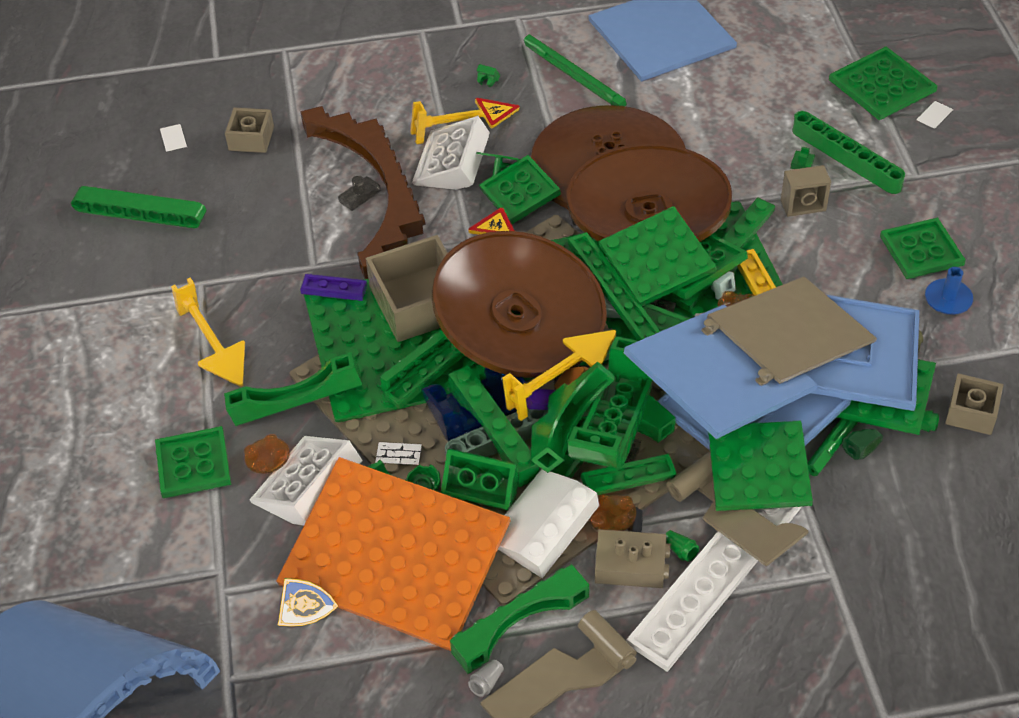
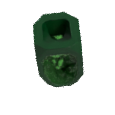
M876 429L853 431L843 439L842 447L854 460L864 459L880 445L883 440V434Z

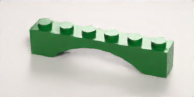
M352 352L329 359L325 366L317 373L293 385L271 389L245 386L224 393L226 410L235 426L248 423L363 385L360 369Z
M467 365L450 373L449 390L460 406L466 408L482 425L496 447L502 461L517 464L518 487L520 488L531 482L539 473V466L531 461V450L472 369Z
M572 564L557 570L552 577L538 582L528 592L517 595L512 602L498 607L488 617L477 620L472 627L456 633L450 640L452 655L466 673L470 674L489 662L492 650L507 629L532 614L548 610L572 609L589 598V583Z

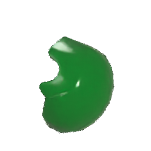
M431 464L429 466L418 465L408 473L405 479L437 492L441 487L440 473Z

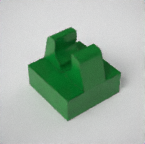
M482 64L478 65L476 70L478 72L477 82L482 85L485 79H488V87H492L495 81L498 82L500 74L496 68Z
M802 147L801 151L796 150L790 169L812 167L815 154H810V148Z

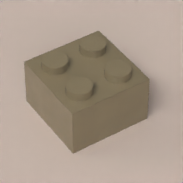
M233 108L225 131L228 150L266 153L274 129L271 110Z
M824 165L784 171L781 203L787 217L827 210L831 180Z
M957 374L945 424L991 435L997 420L1004 384Z

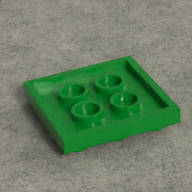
M529 155L479 184L480 190L497 209H504L511 225L561 195L560 188Z
M938 217L882 230L880 233V238L906 279L965 265L966 259Z
M222 426L155 439L160 491L163 499L232 485Z

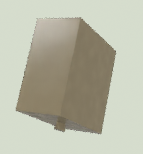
M438 235L366 258L369 287L397 342L440 328L433 311L432 286L436 271L448 253Z

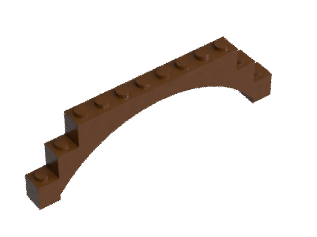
M323 106L300 111L307 138L313 136L326 139L352 150L364 158L377 171L386 186L388 207L385 218L373 240L363 251L357 252L359 267L363 277L368 279L366 258L407 245V238L424 234L423 225H426L423 213L419 214L417 200L413 201L412 189L407 187V178L405 174H401L400 162H396L395 151L390 149L389 138H385L384 127L379 125L377 118L357 123L356 119H352L349 112L330 117L329 113H325Z

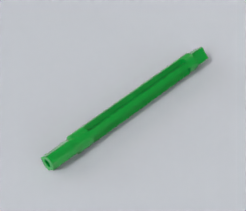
M530 34L524 38L526 47L609 104L616 106L627 105L625 98Z
M846 419L839 420L807 462L810 475H819L842 444L843 439L849 435L858 422Z

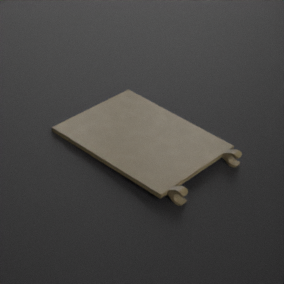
M805 277L708 314V319L704 321L706 327L701 330L708 336L717 329H720L762 368L758 371L760 377L755 380L760 386L767 384L773 378L779 384L872 344L877 340L873 334Z

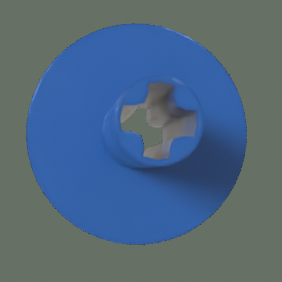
M951 267L948 269L946 278L935 280L927 286L925 298L933 309L944 314L955 315L963 313L971 307L973 294L961 282L963 277L962 269Z

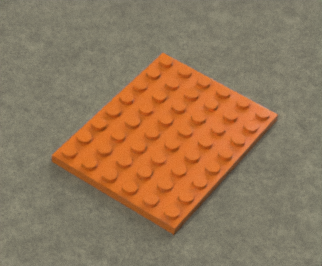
M339 457L276 582L278 585L283 586L285 578L310 581L328 592L340 609L451 651L450 640L456 633L462 631L511 520L510 517Z

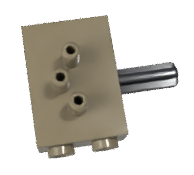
M638 507L629 510L628 531L598 529L595 565L596 584L663 588L664 579H669V564H665V558H670V544H666V534L643 533V511Z

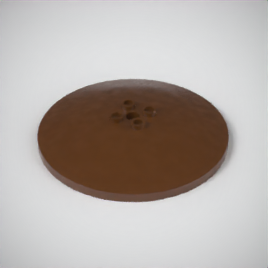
M602 105L578 109L554 120L537 137L532 149L531 158L561 190V195L552 201L568 209L567 189L571 178L588 160L611 150L607 147L615 149L635 144H665L685 149L686 147L679 134L659 117L636 108Z
M635 144L603 152L588 160L575 172L567 189V206L571 218L584 233L587 232L591 238L597 241L674 206L700 242L722 226L730 213L732 204L730 182L719 166L699 153L665 144Z
M495 231L479 234L461 242L441 261L432 286L433 311L441 330L448 340L472 361L505 375L510 373L515 377L536 378L574 353L563 344L564 338L603 332L605 328L607 310L604 294L590 269L563 246L534 234L517 231ZM511 311H518L521 315H514ZM583 360L579 361L578 363H576L575 365H573V366L570 367V368H574V367H576L577 365L581 364V363L583 362Z

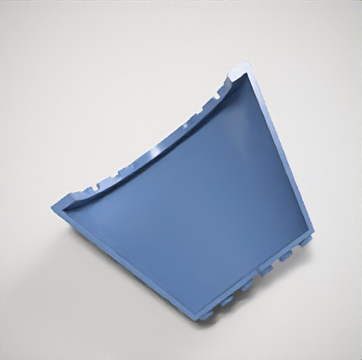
M43 600L28 601L0 614V718H104L115 706L131 695L138 686H145L152 680L150 677L153 675L163 678L174 675L176 671L181 675L188 674L193 678L197 686L204 689L220 672L214 660L199 650Z

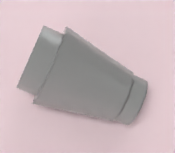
M492 660L472 674L468 682L470 690L480 697L489 694L504 670L502 664L497 660Z

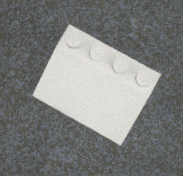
M479 116L430 131L412 181L413 185L455 190L473 185L482 155L476 154V152H484L490 134Z
M304 436L250 498V501L292 524L304 526L338 458L341 457L358 464L362 462V459L349 440Z
M541 469L504 515L510 517L511 522L498 550L543 578L599 507L597 493L574 479L553 472L547 473Z

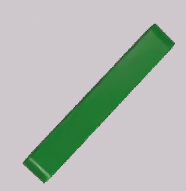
M798 111L795 113L792 128L795 136L886 192L898 194L902 191L905 178L903 169L809 112Z
M88 186L79 187L71 201V206L78 212L187 228H198L206 213V207L195 201Z

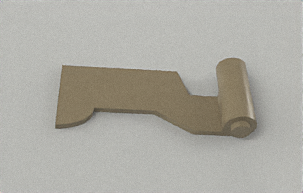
M710 451L666 483L671 496L679 502L696 490L711 499L713 503L703 516V520L766 567L808 534L806 528L797 524L782 523L776 526L753 509L716 511Z
M592 610L583 616L578 624V628L592 641L594 648L578 660L553 648L480 702V704L492 718H532L565 692L602 686L624 668L629 669L636 662L637 651L596 610Z

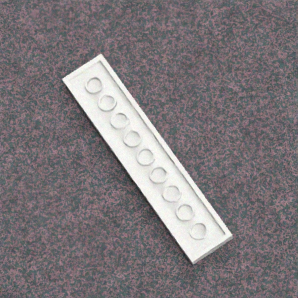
M802 507L753 510L778 526L782 523H789ZM718 531L626 641L638 653L668 672L758 560Z

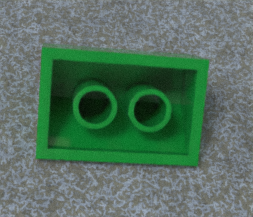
M447 449L441 487L442 494L505 510L511 508L516 501L519 482L517 464Z

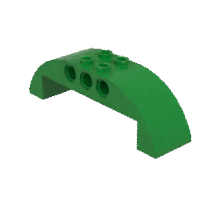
M615 337L610 348L608 370L614 375V381L595 398L583 427L574 426L568 439V453L571 459L615 469H621L624 465L640 427L653 380L624 354L626 346L638 341Z

